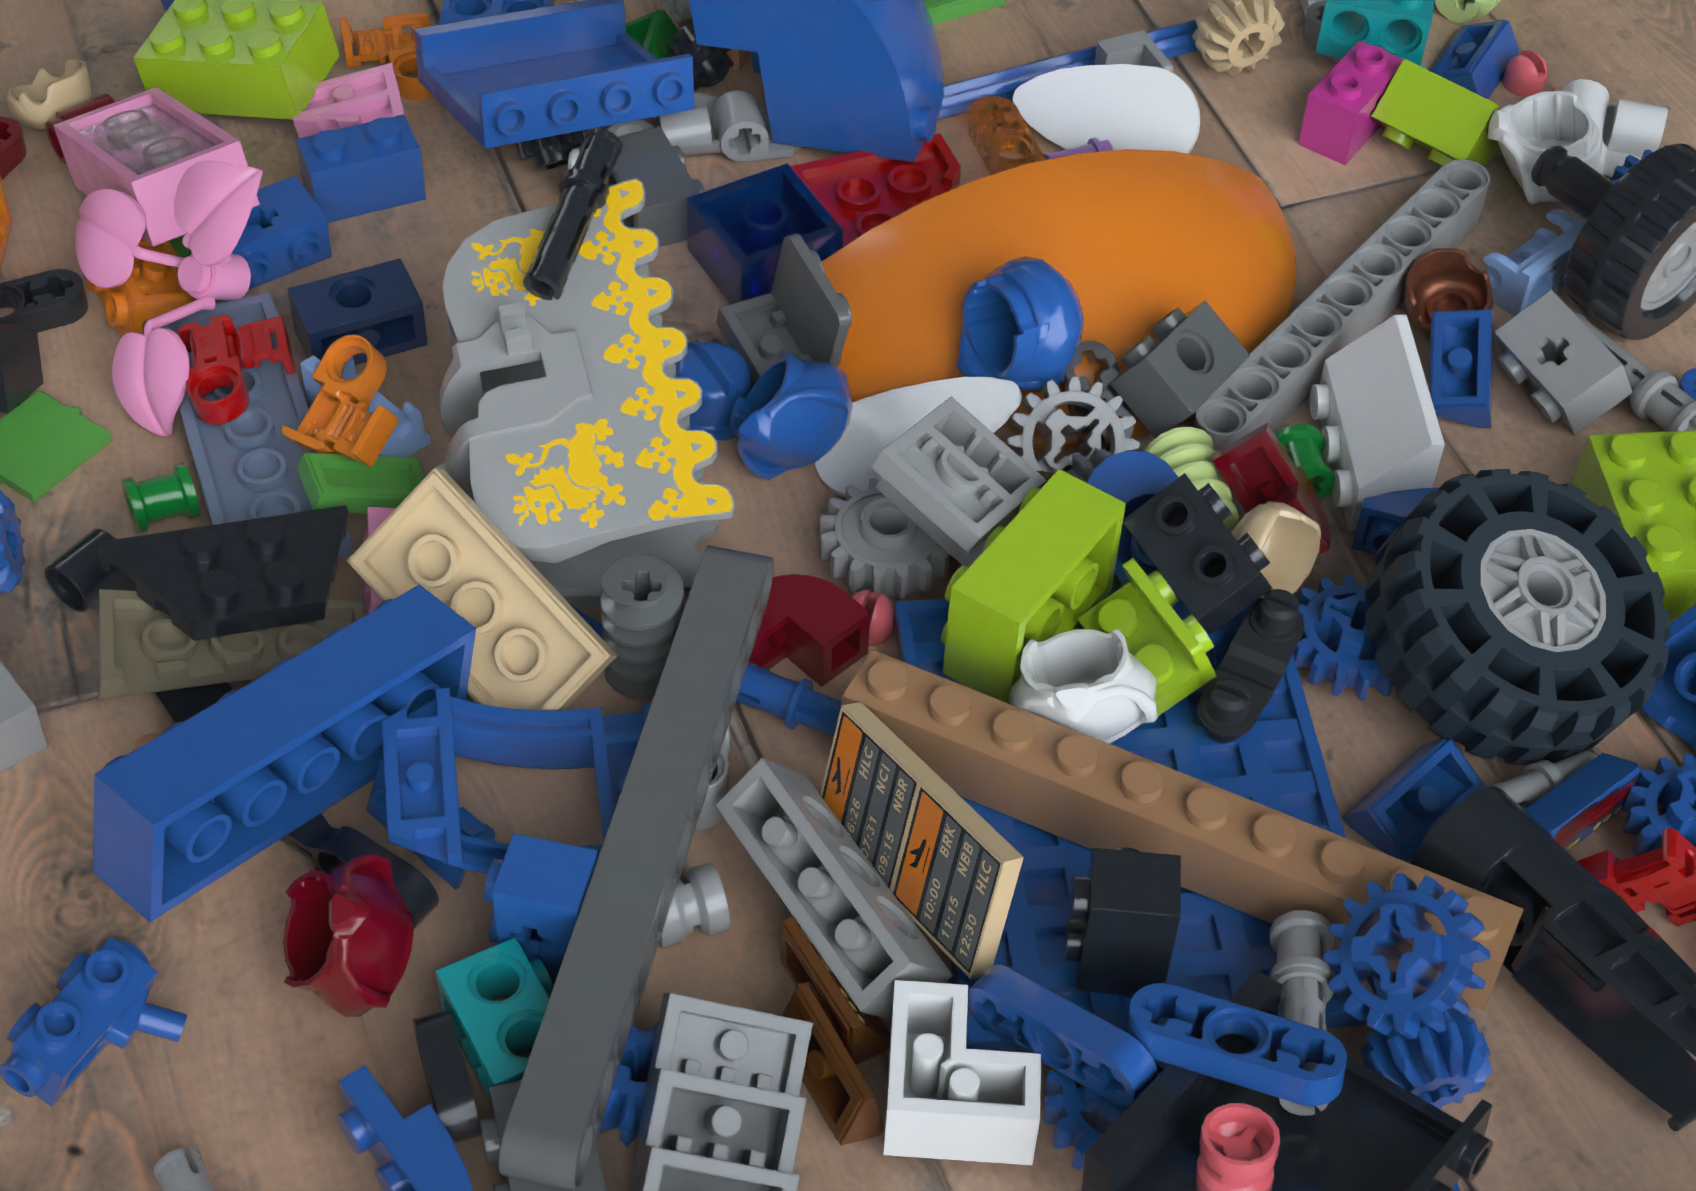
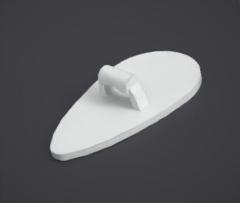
M1112 64L1064 68L1031 79L1020 85L1013 95V105L1024 120L1046 139L1066 150L1087 145L1088 139L1096 137L1099 141L1108 140L1113 150H1164L1189 154L1196 143L1200 129V110L1193 91L1178 75L1159 67Z
M959 377L892 389L860 399L852 403L850 422L841 439L830 452L815 463L817 472L824 484L841 497L845 498L846 487L849 485L857 487L862 492L867 491L869 479L876 478L878 481L881 479V476L871 468L881 450L952 396L994 433L1021 404V391L1016 383L1009 380L993 377Z

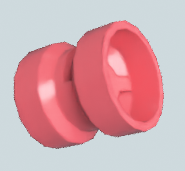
M1229 1103L1216 1107L1206 1116L1201 1127L1200 1155L1195 1170L1197 1191H1272L1274 1181L1273 1166L1277 1159L1280 1145L1279 1128L1274 1120L1260 1108L1244 1103Z

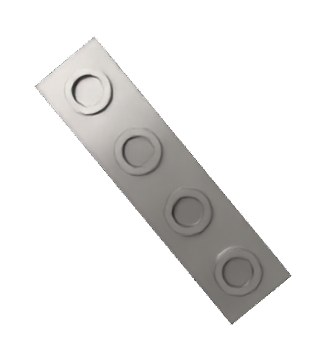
M761 758L715 805L860 1012L891 1020L895 980L946 983L953 976L806 775Z

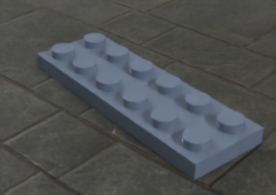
M269 292L217 303L212 311L200 310L161 328L170 329L179 336L178 329L184 324L197 321L201 327L211 324V317L229 315L236 332L239 333L237 326L277 317L278 314ZM276 333L271 334L273 349L278 348ZM189 352V368L194 367L192 359V352ZM264 359L259 362L260 368H256L254 362V368L246 369V367H242L247 381L249 405L240 417L228 423L209 424L199 419L186 388L178 409L211 525L313 510L297 467L303 453L315 452L301 449L282 433L283 425L297 430L309 408L297 372L287 375L285 368H282L281 361L271 364L269 359ZM216 388L210 391L204 397V400L216 401L228 396L233 388ZM348 527L345 538L342 539L339 559L354 554Z

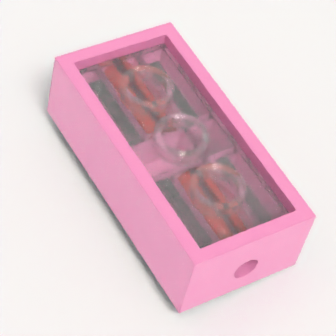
M157 87L53 125L74 186L85 195L101 189H113L123 191L132 196L139 203L146 217V227L142 239L153 247L186 234L175 220L174 200L178 184L188 168L195 163L208 160L248 166L240 140ZM257 195L253 207L260 205Z

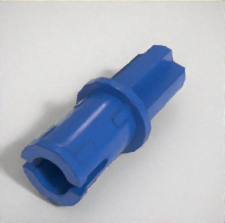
M748 663L736 700L739 704L759 709L784 720L786 728L793 730L796 729L798 724H802L832 737L835 734L842 701L814 691L811 680L803 679L801 682H797L772 673L753 663Z

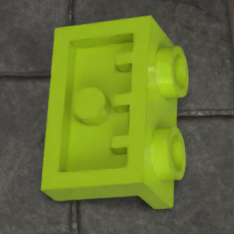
M1131 558L1122 565L1130 582L1079 616L1077 620L1082 629L1112 633L1117 628L1125 636L1129 653L1138 659L1157 679L1155 702L1157 715L1159 716L1217 676L1206 655V652L1214 648V645L1192 614L1181 620L1172 606L1179 602L1178 598L1160 572L1155 570L1146 575L1135 559Z

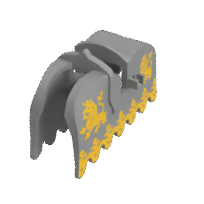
M637 178L608 186L610 193L607 201L593 215L586 237L575 263L572 265L564 291L559 299L556 300L554 297L552 300L538 298L527 291L523 285V279L534 260L540 241L558 203L494 220L465 238L446 265L442 287L453 360L444 375L439 391V412L447 432L453 439L448 445L445 462L435 468L444 469L563 598L579 610L601 607L600 596L603 590L599 584L603 573L614 562L633 555L646 554L666 561L681 576L684 593H690L703 554L697 551L696 546L699 542L712 537L718 530V519L732 518L735 512L734 498L727 487L719 483H701L704 478V467L711 465L717 457V441L712 434L704 430H688L690 428V414L696 412L702 405V389L698 382L690 378H676L675 363L682 360L687 354L688 339L683 331L675 327H663V319L660 313L667 310L673 303V287L669 281L661 277H649L647 265L648 262L653 261L659 254V239L653 231L647 228H629L623 223L625 218L640 212L645 206V189L643 182Z

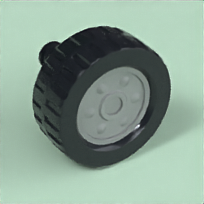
M1681 143L1664 146L1644 157L1616 183L1610 181L1578 157L1569 156L1567 150L1561 145L1551 146L1539 156L1531 171L1532 182L1539 187L1545 186L1550 195L1586 220L1571 249L1565 269V289L1574 303L1596 321L1622 338L1629 340L1649 338L1679 319L1696 303V148Z

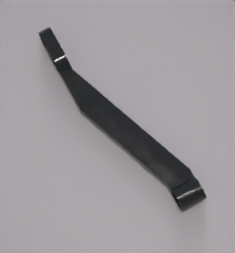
M102 529L90 531L44 570L48 585L63 603L77 612H85L90 608L95 611L97 616L99 589L137 591V583L119 569L109 574L101 568L99 563V542L116 539ZM226 682L153 692L151 694L170 722L175 724L177 722H184L217 703L223 695L233 689ZM322 814L317 815L280 839L309 858L320 871L328 872L337 863L349 861L351 858L371 851L386 856L390 859L393 882L412 918L413 929L438 906L439 897L435 888L418 869L351 827L342 826L339 829L331 827Z

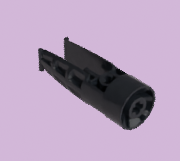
M1489 786L1477 790L1460 801L1423 838L1413 854L1410 864L1523 908V913L1502 963L1512 973L1511 977L1621 1077L1671 1114L1672 1117L1668 1119V1125L1673 1131H1679L1696 1120V1061L1687 1052L1689 1051L1696 1057V973L1610 887L1600 883L1553 840L1552 835L1501 788Z

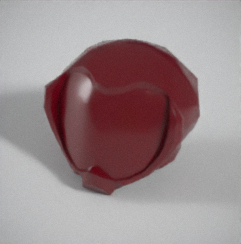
M370 851L355 856L349 861L337 863L328 872L309 871L294 880L286 890V894L291 898V908L286 920L283 946L290 976L286 977L284 983L293 988L312 991L327 1007L345 1017H360L372 1008H386L392 993L405 973L412 950V918L393 882L390 859Z

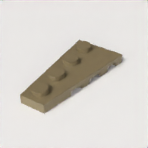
M99 589V700L260 678L270 672L279 662L288 658H294L320 643L332 631L345 628L368 615L366 601L329 599L323 620L193 641L172 624L171 618L166 613L154 610L137 596V591Z

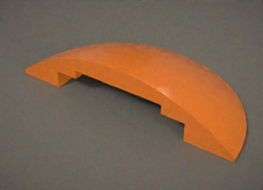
M1138 149L1077 153L1024 164L973 180L921 202L876 226L822 261L826 277L835 291L841 293L847 299L852 313V323L847 332L841 354V362L838 364V367L847 376L852 403L892 389L964 377L956 365L959 358L961 327L963 325L962 309L964 297L972 284L984 280L994 269L1013 259L1024 256L1043 259L1071 283L1080 300L1084 317L1083 332L1079 344L1087 341L1104 344L1113 352L1120 373L1127 367L1121 357L1146 336L1150 335L1155 340L1157 337L1151 329L1162 318L1177 307L1184 314H1187L1204 300L1250 354L1289 316L1294 300L1297 274L1295 248L1288 223L1277 200L1262 178L1250 171L1214 158L1176 151ZM1082 356V363L1074 369L1076 377H1087L1090 387L1094 384V378L1102 372L1100 363L1090 364L1087 356ZM1057 385L1060 392H1063L1062 385ZM1020 390L1022 400L1029 393L1038 396L1042 401L1045 400L1043 390ZM1021 401V404L1014 413L1028 415L1029 411ZM1067 405L1055 407L1057 410L1061 409L1067 416H1070ZM1131 410V414L1136 421L1133 424L1134 430L1131 439L1151 434ZM1195 412L1185 420L1193 417L1195 415ZM1009 419L994 432L1003 442L1007 438L1019 435L1020 430L1008 422ZM1036 426L1032 440L1033 451L1043 450V437L1036 431ZM1105 428L1101 434L1105 438V442L1110 443L1108 431ZM1075 433L1068 437L1064 436L1066 441L1060 448L1061 450L1078 448L1079 442Z

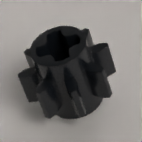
M693 23L683 26L673 37L672 43L667 45L673 56L685 54L693 56L694 90L699 86L710 87L718 84L726 77L729 67L734 65V62L726 53L731 49L697 45Z
M583 130L518 142L516 146L520 160L534 158L538 171L568 165L569 153L572 149L582 146L584 134Z

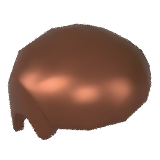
M1434 248L1417 258L1406 276L1404 303L1409 318L1416 327L1431 336L1432 312L1492 310L1494 302L1492 286L1489 284V273L1475 267L1470 262L1467 252L1462 249Z

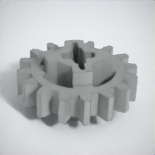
M1071 377L1067 380L1064 392H1060L1059 387L1053 380L1046 382L1043 385L1045 399L1043 401L1038 396L1029 393L1022 400L1029 414L1014 413L1008 421L1013 427L1020 430L1019 435L1009 437L1004 441L1012 450H1018L1019 456L1033 469L1052 474L1053 470L1061 469L1068 472L1072 469V454L1068 457L1064 456L1056 463L1054 458L1061 452L1060 448L1066 441L1064 436L1068 437L1075 432L1079 433L1087 426L1089 431L1082 437L1083 441L1078 446L1079 452L1087 459L1090 458L1095 448L1101 449V432L1105 428L1110 439V454L1114 455L1127 450L1135 451L1140 448L1139 441L1125 438L1124 433L1125 430L1136 423L1134 416L1119 419L1115 412L1120 407L1123 399L1118 395L1108 402L1103 401L1100 398L1103 384L1098 381L1087 392H1082L1078 377ZM1077 405L1090 410V412L1084 417L1067 416L1061 409L1057 410L1055 407ZM1035 426L1037 427L1036 431L1043 437V456L1038 461L1035 458L1032 445Z

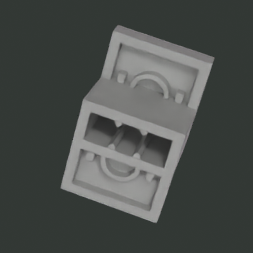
M952 396L881 450L871 466L881 476L875 488L943 547L946 552L952 555L959 563L968 567L982 554L984 545L992 531L1000 525L1006 527L1018 514L1020 505L1027 493L1034 487L1041 489L1047 481Z

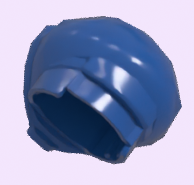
M1024 256L1006 262L990 272L984 280L972 284L963 300V325L961 327L959 358L956 365L964 377H993L1009 380L1016 383L1020 390H1043V385L1051 380L1056 385L1063 383L1067 367L1073 360L1081 340L1084 324L1080 300L1071 283L1043 259Z
M783 349L781 355L784 358L775 361L764 371L745 398L737 397L731 410L730 428L732 433L738 437L736 446L741 461L752 474L770 480L787 470L816 463L838 443L849 425L853 407L847 376L839 367L830 362L800 360Z

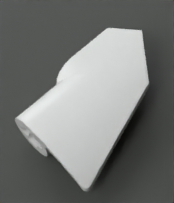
M1574 80L1562 88L1561 91L1577 95L1580 105L1589 112L1591 118L1602 132L1603 142L1607 147L1604 176L1610 181L1616 166H1623L1627 156L1631 155L1641 160L1644 150L1649 149L1654 152L1659 149L1668 114L1667 107L1621 98L1618 99L1617 103L1609 102L1607 89L1600 83L1592 80Z

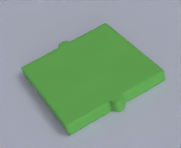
M38 390L0 419V484H5L34 503L112 441L111 434L82 416L79 407L69 408L41 390Z

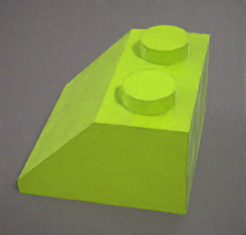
M1405 58L1403 59L1372 114V117L1385 128L1381 135L1383 138L1408 151L1413 143L1431 151L1427 159L1439 167L1458 159L1470 160L1484 166L1500 151L1498 141L1487 138L1490 120L1495 110L1501 108L1498 104Z

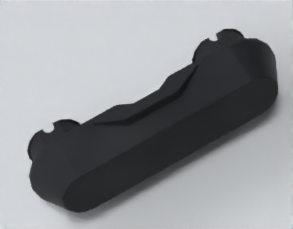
M1272 589L1264 595L1263 601L1255 604L1248 611L1223 661L1215 671L1217 676L1210 680L1199 700L1197 707L1198 719L1207 734L1216 742L1230 743L1248 733L1256 724L1264 707L1271 700L1285 673L1291 656L1303 634L1305 625L1303 617L1298 611L1299 601L1289 591Z

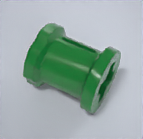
M1300 423L1289 425L1279 430L1275 435L1295 467L1301 466L1319 500L1325 498L1332 491L1334 475L1322 459L1321 453L1324 449V439L1320 430L1310 424ZM1288 445H1290L1291 451L1289 452L1287 451ZM1315 476H1316V479H1317V482H1316V483H1314V481H1313V478H1314Z
M184 463L174 465L173 472L139 482H135L132 477L122 479L121 481L127 507L138 534L148 531L149 524L177 515L187 514L190 519L200 516L196 491Z

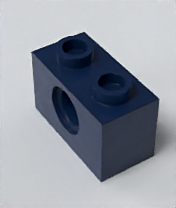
M400 258L287 288L294 331L307 359L314 355L321 361L330 345L346 335L364 337L384 357L428 345L423 302ZM364 353L354 355V365L366 363L367 355Z

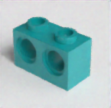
M1325 0L1315 53L1343 58L1359 41H1362L1369 45L1381 47L1392 55L1402 59L1405 58L1421 66L1432 22L1435 0Z
M516 937L435 971L441 1011H450L459 1045L491 1107L490 1087L522 1080L529 1058L517 1055L532 1050L553 990L550 976L542 961L537 958L529 962ZM500 995L510 996L508 999L502 1001L489 1000L492 997Z

